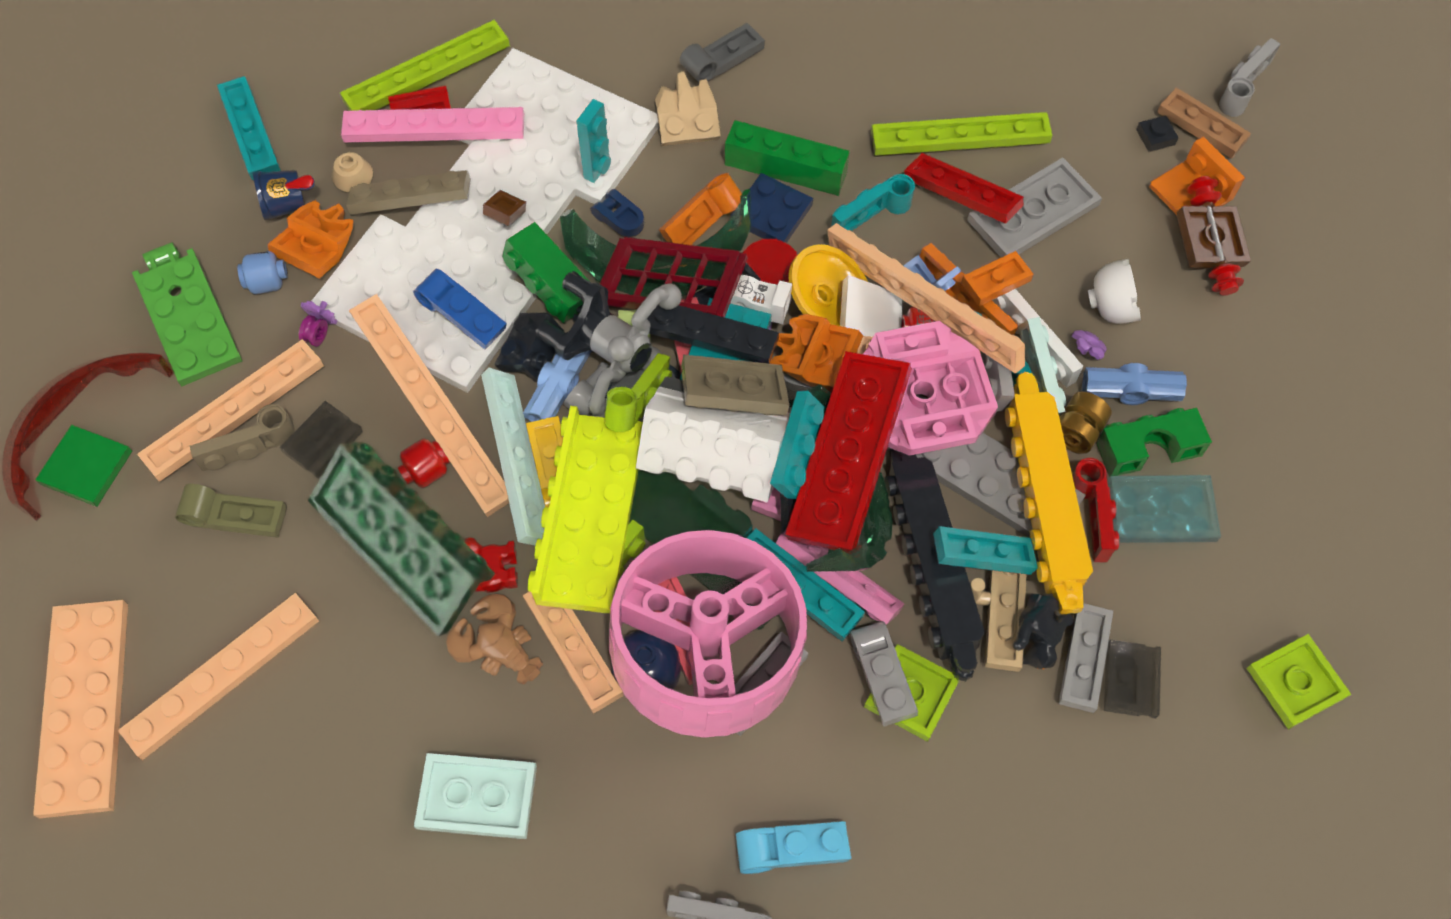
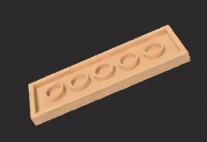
M124 600L54 606L52 608L33 816L39 819L114 811L119 744L118 730L120 729L128 604Z

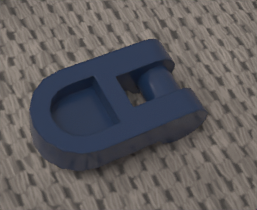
M616 189L609 191L605 195L606 199L604 201L596 202L590 208L591 213L600 222L604 221L622 236H636L644 228V215L641 209Z

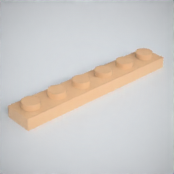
M303 339L140 451L137 455L159 482L193 459L190 450L191 445L229 434L256 415L262 407L273 403L324 367L321 359Z
M294 593L125 724L118 732L137 757L144 760L317 624L319 620L300 597Z

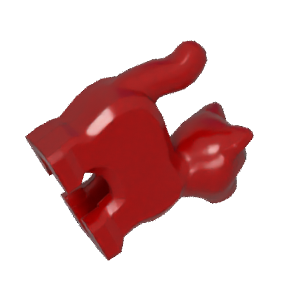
M466 538L457 547L456 552L453 553V557L457 559L456 566L471 567L477 565L476 578L458 579L453 585L456 591L467 589L469 591L493 593L505 588H518L516 568H504L505 565H517V551L514 541H508L506 545L489 544L482 546L475 538Z

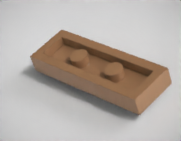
M1177 87L1160 104L1157 111L1162 116L1166 115L1171 122L1200 139L1204 136L1218 151L1231 159L1243 147L1251 135L1249 131Z

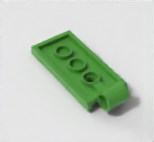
M171 242L143 253L149 271L140 274L136 270L132 274L177 381L182 387L240 363L243 360L192 248L186 250L188 255L181 258L175 244ZM181 288L179 295L172 296L170 294L173 289Z

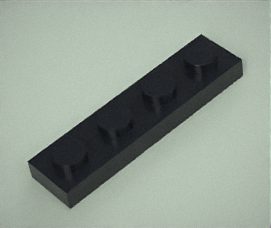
M658 304L647 318L651 326L649 334L752 362L770 364L779 340V332L680 305L674 309L666 310Z

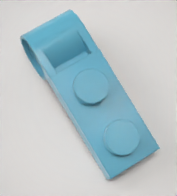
M845 821L750 829L735 834L740 873L742 874L762 873L781 867L847 862L851 859Z

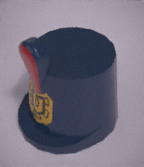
M297 170L253 172L256 193L264 220L295 212L298 208L305 205L302 190L309 191L315 186V180L311 175H303L298 178Z

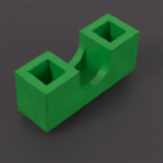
M1176 408L1169 411L1166 415L1157 417L1145 415L1138 418L1135 422L1126 424L1114 422L1103 429L1096 442L1109 477L1141 471L1149 458L1145 444L1161 446L1167 452L1171 463L1203 456L1212 443L1198 408L1188 410Z

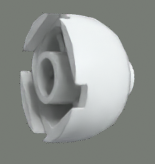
M1129 259L1105 265L1094 277V289L1088 290L1091 309L1098 307L1101 316L1105 320L1116 324L1141 321L1140 309L1136 305L1137 292Z

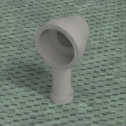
M601 362L597 367L598 369L586 381H580L565 399L564 405L568 409H570V406H577L579 414L590 416L592 413L589 409V401L600 373L610 366L605 362Z

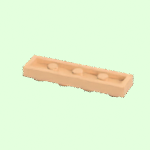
M532 592L524 594V601L591 712L594 714L623 697L622 689L574 611L567 608L536 605Z

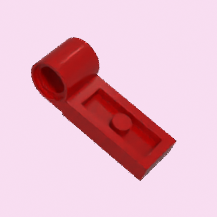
M1084 458L1078 462L1072 474L1075 489L1086 495L1084 499H1088L1094 562L1107 563L1114 551H1117L1119 548V533L1113 529V520L1116 516V502L1110 497V487L1107 484V473L1104 464L1095 458ZM1081 475L1091 477L1094 482L1086 481Z

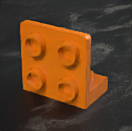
M1203 136L1193 143L1184 162L1151 181L1149 187L1176 214L1182 206H1191L1190 200L1195 195L1188 194L1187 188L1194 179L1209 176L1218 180V186L1213 190L1219 191L1222 197L1214 206H1223L1234 199L1245 177Z

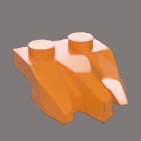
M314 200L301 206L287 217L288 228L268 243V250L272 251L277 258L320 279L342 258L352 232L353 219H344V208L339 203L326 210H320V203Z
M803 314L791 318L789 324L793 328L792 334L779 333V340L776 346L781 348L783 353L782 355L774 356L770 364L782 365L783 372L801 383L832 392L845 351L857 353L863 339L860 330L832 325L824 317Z

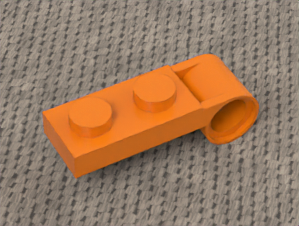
M723 173L710 181L667 221L659 231L667 242L692 245L723 214H728L740 207L745 201V197L729 173Z

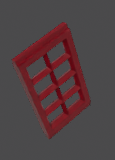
M624 237V239H619L600 284L608 289V306L636 310L647 298L640 296L647 279L665 281V284H672V282L691 284L685 301L680 302V306L725 317L748 256L736 250ZM632 252L650 254L643 271L625 269ZM657 255L675 257L669 274L650 272ZM682 258L701 260L694 277L675 275ZM708 261L726 263L720 281L701 278ZM622 275L640 278L633 295L615 293ZM698 285L717 288L710 306L691 303Z

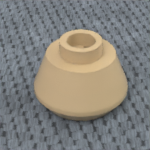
M351 152L344 153L337 157L334 162L331 175L332 181L338 189L350 192V188L358 184H369L373 178V170L371 165L360 155Z

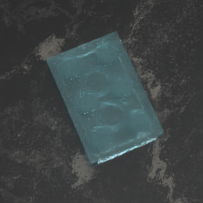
M1211 475L1111 476L1109 478L1110 497L1116 502V516L1113 524L1114 530H1117L1119 533V543L1218 542L1221 538Z

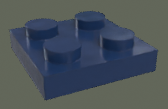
M760 173L745 194L743 204L731 214L730 223L763 239H778L787 243L812 207L813 197Z

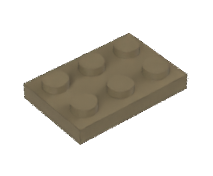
M683 354L681 368L686 406H694L701 409H726L732 412H755L764 415H787L789 401L782 365Z

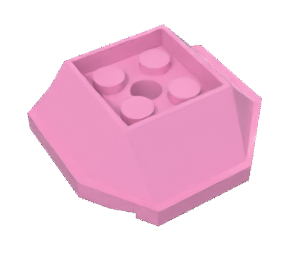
M941 321L877 332L864 352L865 355L909 362L912 367L888 444L889 448L910 456L975 443L997 411L998 405L979 349L964 338L951 332V329ZM923 394L926 395L928 399H921L916 395Z

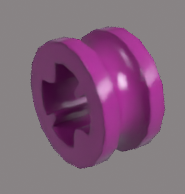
M312 315L306 316L299 328V340L303 339L306 343L310 342L315 347L320 346L327 334V321L324 319L317 320Z

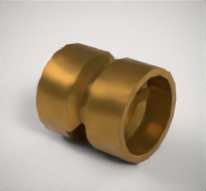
M1076 392L1066 406L1065 413L1060 416L1059 419L1067 450L1079 454L1090 452L1099 437V432L1104 429L1109 421L1112 410L1099 396L1090 392Z

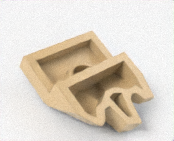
M682 71L676 77V90L661 86L655 98L662 146L720 140L721 135L716 101L706 79L700 80L698 86L690 87L685 72Z

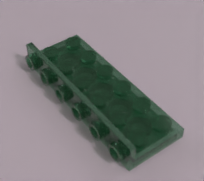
M364 442L339 445L310 495L308 502L437 636L447 634L481 582L491 580L495 575L494 571L487 565L483 557L476 554L464 542L460 534L453 531L441 520L438 512L429 508L419 498L416 490L407 486L397 476L394 468L385 464L375 454L373 447Z

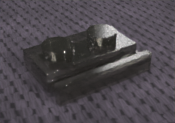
M324 401L279 448L283 454L306 471L308 470L318 479L360 436L363 430L359 424H355L348 416L327 401Z
M1109 640L1106 653L1104 711L1133 716L1144 715L1156 719L1160 715L1161 647L1156 646L1153 648L1146 647L1145 644Z

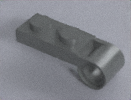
M745 23L705 48L696 43L688 46L680 56V63L698 82L704 79L709 81L764 49L765 40L748 23Z

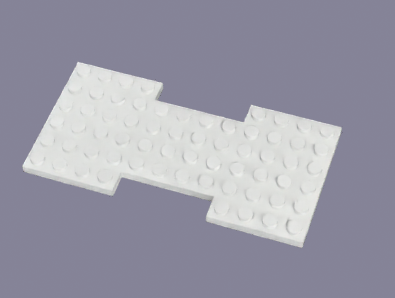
M512 48L465 108L523 107L524 139L460 140L469 146L450 171L468 170L471 182L467 199L422 205L406 227L380 214L311 300L318 306L322 301L328 303L325 310L335 313V319L338 321L335 325L368 341L349 310L377 294L430 373L467 393L508 338L519 314L526 313L537 298L536 293L530 292L525 285L514 280L518 274L506 266L502 257L506 239L533 222H536L548 234L575 196L593 204L604 201L606 199L605 195L617 187L659 128L657 113ZM592 99L604 103L605 118L607 119V137L609 139V156L611 158L608 171L605 174H601L595 183L584 179L576 120ZM499 190L526 201V212L510 226L499 223L483 214V204ZM440 269L507 323L506 329L485 350L437 310L430 311L425 308L414 296L413 290L433 270Z

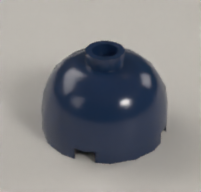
M636 630L623 637V641L633 660L648 676L671 690L677 686L682 670L679 652L674 644L641 630ZM611 662L612 675H613L614 678H615L614 670H613V666H612V662Z

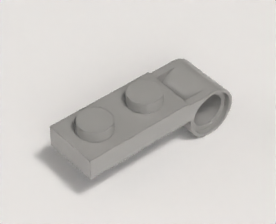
M1270 38L1262 47L1257 45L1249 55L1248 61L1246 63L1240 62L1231 74L1232 79L1229 81L1219 102V108L1224 114L1237 117L1244 113L1255 91L1252 82L1271 64L1281 45L1279 42Z
M884 621L850 631V639L855 655L862 665L883 727L918 716L916 704Z
M679 891L678 896L669 895L667 915L680 919H772L764 914L748 912L743 908H738L739 902L726 898H716V903L700 901V894L688 891Z

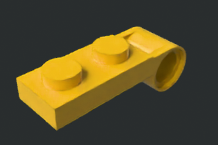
M559 416L526 423L545 507H549L551 497L548 496L549 479L551 476H556L558 467L554 464L556 447L562 446L564 438L561 436Z

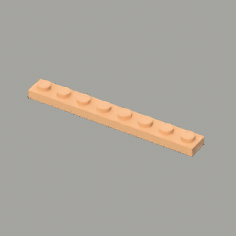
M837 223L827 230L829 246L835 247L850 256L858 264L864 275L911 306L920 309L934 321H941L951 329V332L964 338L981 352L1016 374L1025 366V343L1020 338L1004 331L992 320L979 315L967 304L957 301L942 288H937L926 281L920 274L910 271L901 265L898 260L890 258L879 251L873 244L863 241L851 230H846Z
M375 294L350 309V314L433 438L439 443L485 515L489 517L509 504L504 480L378 295Z

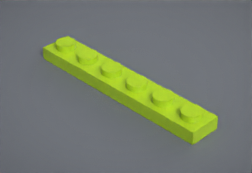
M494 19L340 92L341 98L349 111L377 110L389 104L388 96L414 92L509 47V39Z
M1047 112L872 124L871 126L875 156L1050 143L1053 136Z

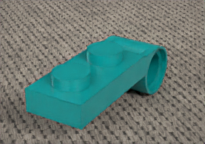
M896 174L870 190H863L854 201L848 205H841L835 210L832 216L831 227L837 223L846 230L853 231L885 208L893 214L906 213L912 204L915 189L913 179L905 174Z

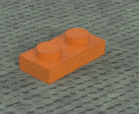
M1014 251L963 275L961 284L976 304L981 306L1031 282L1034 273L1017 251Z

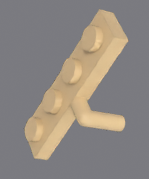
M990 570L989 592L983 591L985 582L980 578H975L970 584L976 604L988 606L984 666L986 668L1020 672L1022 669L1023 649L1020 651L1015 650L1012 645L1017 637L1019 617L1025 609L1027 574Z

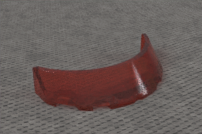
M129 353L94 359L65 371L42 387L17 416L4 447L2 474L5 490L10 502L37 521L41 515L24 500V494L30 485V478L21 468L20 461L23 453L98 375L114 373L122 377H129L135 375L143 368H151L170 378L173 371L162 355Z

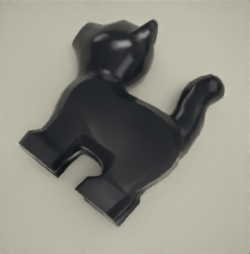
M1031 594L1027 608L1023 610L1019 617V629L1012 645L1013 648L1018 651L1024 649L1030 638L1034 642V645L1023 656V665L1030 664L1036 669L1043 670L1045 668H1052L1057 661L1055 647L1060 643L1066 627L1072 625L1074 619L1070 614H1060L1058 617L1054 613V611L1059 610L1060 605L1053 596Z

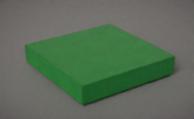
M71 425L35 480L44 487L98 507L132 453V450L129 446Z

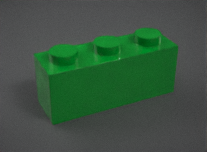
M533 222L506 239L502 253L506 266L510 270L515 271L524 280L525 286L530 292L536 293L545 303L548 312L553 316H557L563 324L573 318L574 313L578 314L579 312L576 309L583 305L582 299L563 289L562 283L565 276L569 272L572 273V271L577 272L586 280L588 279L538 224Z

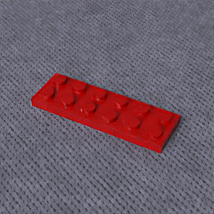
M845 351L815 442V449L811 454L806 469V481L800 487L785 533L788 540L854 555L912 371L909 362Z

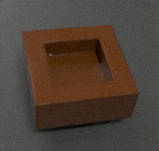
M499 190L483 204L484 215L507 226H510L526 212V201L502 190Z

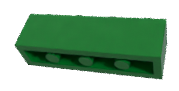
M734 120L725 142L726 166L759 175L763 173L777 180L837 196L840 194L848 170L849 150Z

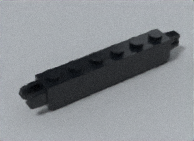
M890 448L891 468L889 476L885 477V487L888 496H893L896 504L893 506V514L896 524L902 525L904 535H902L904 553L911 556L913 563L910 566L912 582L915 586L919 585L922 594L919 597V605L923 617L928 616L931 628L928 629L929 641L933 649L937 648L940 660L948 659L951 671L955 675L954 678H957V681L966 682V680L973 677V669L977 667L976 651L980 646L985 631L965 567L944 565L938 562L933 533L939 526L953 527L933 462L925 457L917 458L916 454L909 456Z

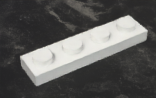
M1016 289L992 300L1018 325L1027 319L1040 317ZM1040 317L1041 324L1045 325L1048 331L1049 342L1047 346L1050 356L1054 357L1057 364L1056 379L1060 380L1067 388L1077 381L1083 365Z

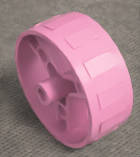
M713 530L689 531L670 536L644 550L630 563L620 578L610 607L609 652L614 675L625 697L641 714L658 726L679 734L703 738L727 736L749 729L767 718L783 702L797 677L807 638V614L803 595L790 570L775 554L755 541L733 533ZM697 573L723 575L743 582L725 594L709 590L701 592L694 600L658 585L667 579ZM779 614L786 626L790 640V657L786 664L770 680L752 691L736 695L730 645ZM728 615H732L735 620L727 624ZM674 619H679V620L688 622V623H690V627H688V626H686V625H684V624H682V623H680V622H678V621H676V620H674ZM623 623L687 650L686 659L691 666L694 696L684 695L666 688L642 670L633 660L623 641L621 633ZM715 680L719 682V684H710L707 681Z

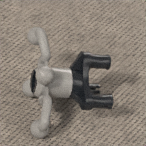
M575 271L569 272L565 276L562 283L563 289L582 299L583 305L576 309L580 314L574 313L573 321L575 323L566 333L551 324L550 321L545 320L538 325L535 335L537 339L554 348L555 353L565 360L572 359L577 354L591 350L612 363L609 368L604 369L597 379L589 401V409L592 416L605 418L607 400L605 396L611 382L620 381L626 373L636 372L641 368L646 370L655 356L661 353L658 348L651 346L650 338L648 337L651 326L647 318L658 304L666 310L674 309L680 304L682 295L676 285L664 284L654 289L633 314L631 320L633 326L609 311L607 288L597 282L591 283Z

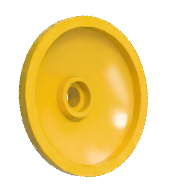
M812 245L802 250L794 258L789 270V283H792L791 294L802 314L827 318L830 324L840 326L843 280L850 275L867 281L858 264L850 256L829 245Z

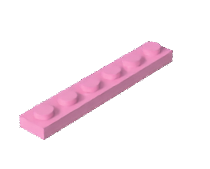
M523 107L344 111L341 136L344 143L524 139Z

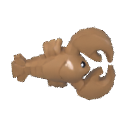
M491 594L485 596L471 608L470 613L473 616L477 615L476 618L478 620L493 622L479 625L476 644L475 632L471 623L467 625L468 621L465 618L456 622L448 633L446 641L448 652L457 662H471L487 657L480 666L481 670H485V672L495 676L500 667L504 665L506 668L518 672L517 682L523 685L527 681H533L541 673L540 668L543 665L541 659L537 657L529 660V656L521 647L522 644L531 640L528 631L522 625L517 626L511 631L516 610L515 604L505 595ZM466 627V632L464 635H462L463 630Z

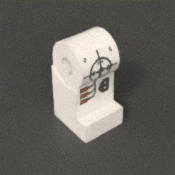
M741 275L731 304L772 314V322L783 324L791 303L792 283L779 281L778 285L758 281L748 275Z

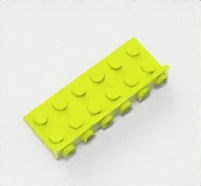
M570 406L568 417L562 418L561 436L564 437L562 446L556 447L554 464L558 467L556 476H551L549 479L548 496L551 497L549 507H544L541 518V526L545 529L543 538H538L535 545V559H538L536 571L530 572L528 578V591L532 592L536 605L610 614V607L618 585L639 469H636L643 422L638 421L629 431L615 432L607 428L605 418L579 415L577 406Z

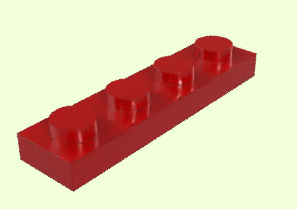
M921 153L904 170V174L911 177L915 184L1005 224L1024 204V196L924 153Z

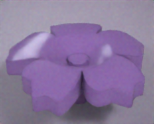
M313 301L302 302L300 305L307 314L315 316L317 320L324 319L328 324H337L338 322L335 319V313L325 310L328 304L325 301H322L319 306Z
M1077 330L1072 333L1071 337L1077 340V349L1081 350L1080 352L1083 355H1086L1089 351V354L1097 360L1104 357L1107 348L1101 340H1098L1099 338L1096 335L1083 330Z

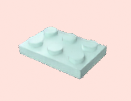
M427 753L414 827L417 830L527 839L537 769L536 763Z

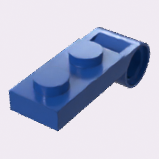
M440 269L433 270L413 290L414 296L425 308L430 311L437 310L484 350L506 329L507 323Z

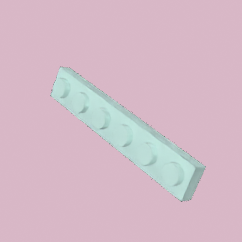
M488 368L481 376L517 540L519 543L535 546L537 539L543 538L545 528L541 526V518L545 504L515 375Z

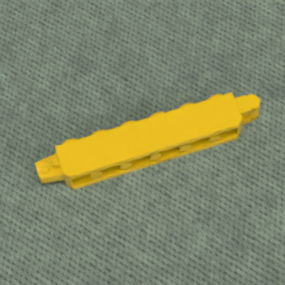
M1024 372L1019 374L1016 379V384L1013 387L1015 396L1009 408L1005 409V421L1007 427H1012L1011 451L1013 457H1018L1020 466L1017 470L1018 485L1020 488L1024 487L1026 496L1023 502L1024 514L1027 519L1030 518L1032 530L1030 531V538L1033 549L1037 550L1038 554L1037 578L1039 582L1044 583L1045 593H1052L1053 597L1059 602L1060 614H1075L1081 612L1084 608L1083 586L1092 574L1093 567L1055 397L1048 392H1039L1037 379H1035L1033 373Z

